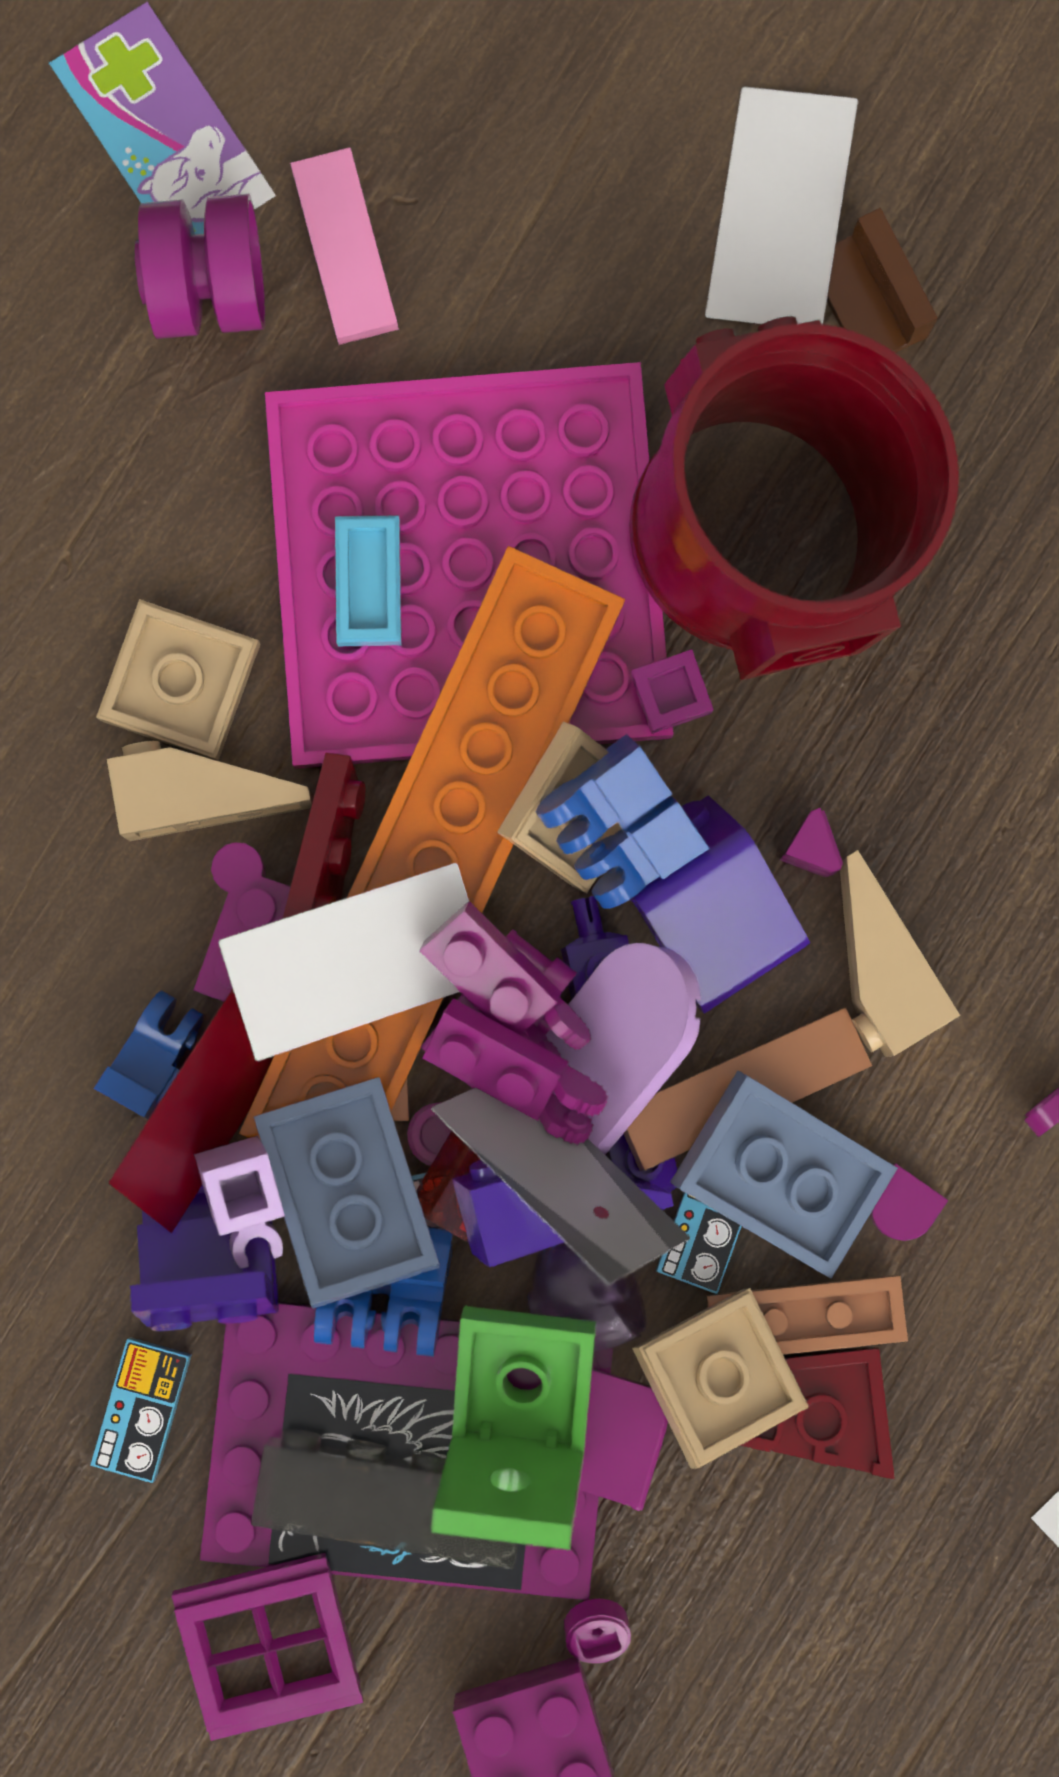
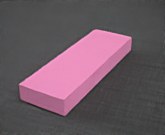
M351 148L290 163L338 344L341 345L399 330Z

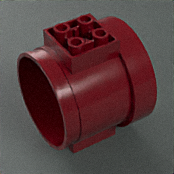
M786 316L763 323L758 327V332L735 336L734 329L725 328L711 331L698 337L696 344L680 360L679 366L664 384L672 417L667 425L661 447L646 465L633 495L629 524L630 542L633 557L645 587L663 612L681 628L705 642L733 650L740 680L861 654L901 627L893 595L915 579L931 562L949 531L955 513L959 485L958 456L949 422L939 401L921 376L904 359L888 347L855 331L821 324V320L797 324L796 317ZM752 422L765 424L787 431L804 440L829 462L849 494L857 523L858 541L855 564L850 580L841 596L819 601H803L782 596L749 580L719 554L700 527L687 494L684 478V460L687 445L692 434L708 427L725 423Z

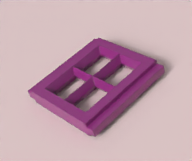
M326 1553L172 1591L175 1616L206 1730L211 1741L363 1703L360 1679ZM312 1594L320 1628L273 1639L264 1606ZM251 1609L260 1643L212 1654L203 1621ZM324 1639L332 1673L285 1684L276 1651ZM264 1655L272 1688L224 1699L216 1666Z

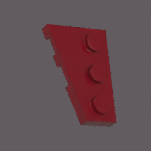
M325 753L282 919L340 901L342 898L345 875L347 874L351 859V838L354 820L361 817L366 796L365 783L358 780L351 756Z
M874 1346L784 1356L809 1407L740 1446L809 1459L820 1464L845 1467L895 1480L879 1348Z

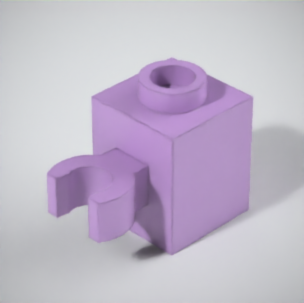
M254 1136L195 1154L210 1212L219 1235L222 1236L232 1232L230 1250L237 1265L241 1269L248 1267L245 1246L249 1240L255 1237H262L268 1241V1246L274 1258L282 1256V1240L276 1228L268 1221L285 1215L269 1157L259 1137Z

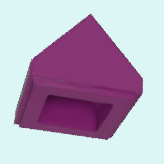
M821 808L812 810L804 818L780 861L826 878L836 874L842 869L841 866L844 864L825 811H821Z

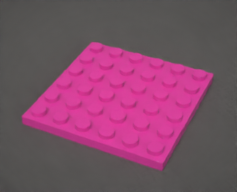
M641 362L265 392L292 764L295 769L322 767L326 752L349 755L353 764L411 759L508 546L625 599L624 605L569 724L581 729L598 744L615 743L626 734L634 741L669 739L673 737V727L651 734L630 675L633 669L667 658L663 610L654 601L641 579L630 542L629 524L633 495L639 478L649 462ZM399 515L402 645L338 646L336 634L335 517Z

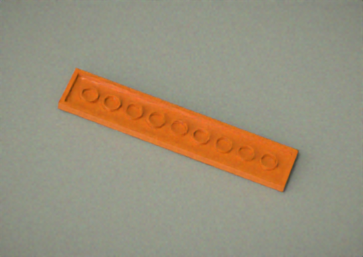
M510 546L507 547L347 898L456 863L458 864L469 901L483 913L514 845L497 833L562 723H570L624 605V598ZM444 997L275 1055L239 1134L248 1138L258 1136L260 1139L254 1116L380 1077L390 1111L392 1112Z

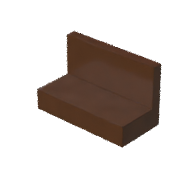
M876 209L858 218L852 236L835 244L827 302L841 328L870 337L896 353L927 338L938 317L882 209Z

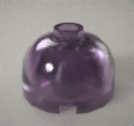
M566 1242L538 1252L532 1272L534 1290L528 1292L527 1295L532 1314L597 1321L595 1352L622 1345L642 1336L640 1332L646 1330L647 1320L645 1305L634 1272L627 1278L624 1276L611 1284H607Z

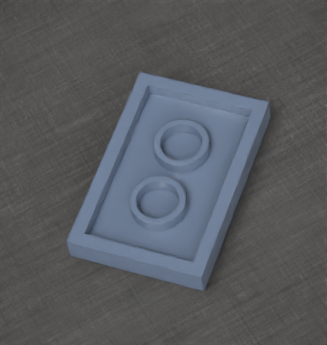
M738 1070L670 1183L820 1273L832 1278L898 1168Z
M380 1077L254 1116L261 1143L269 1157L285 1215L284 1218L312 1309L439 1268V1261Z

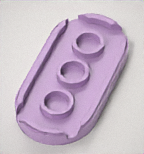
M644 943L628 944L610 953L600 963L568 1004L576 1012V1015L579 1018L581 1017V1020L586 1023L587 1028L590 1029L589 1032L592 1035L590 1038L592 1040L580 1050H574L573 1047L570 1048L551 1029L546 1034L547 1039L553 1042V1045L561 1053V1058L569 1061L568 1066L590 1077L591 1081H597V1084L603 1085L602 1088L607 1091L606 1095L609 1097L604 1110L599 1115L595 1114L593 1117L588 1115L592 1119L591 1123L594 1124L588 1139L604 1155L613 1147L684 1060L698 1036L701 1018H695V1000L701 1001L699 983L687 961L672 949Z

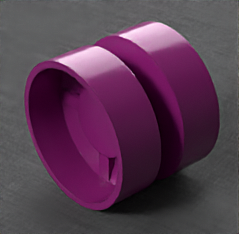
M237 194L207 197L204 210V234L196 235L190 213L183 199L140 203L138 212L139 240H135V266L141 301L147 306L155 338L199 335L202 323V299H211L215 317L222 333L264 330L265 293L257 222L251 195Z

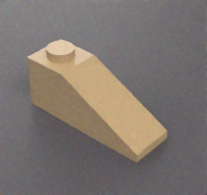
M145 741L122 747L123 756L107 759L119 833L128 841L309 809L314 799L312 792L307 786L171 747L161 749L159 741Z
M857 850L842 860L844 865L841 866L842 869L840 870L852 1004L859 1014L852 1019V1022L866 1047L871 1052L880 1048L886 1058L897 1055L956 1019L960 1014Z

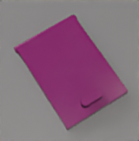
M516 1368L506 1374L508 1381L518 1389L532 1390L542 1384L540 1377L530 1369ZM592 1368L580 1491L631 1506L632 1509L637 1511L643 1510L668 1426L666 1416L651 1386Z

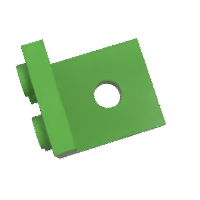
M464 1306L460 1321L452 1438L433 1508V1533L561 1549L570 1548L584 1463L597 1321ZM516 1368L530 1369L540 1377L542 1384L532 1390L518 1389L508 1381L506 1374Z

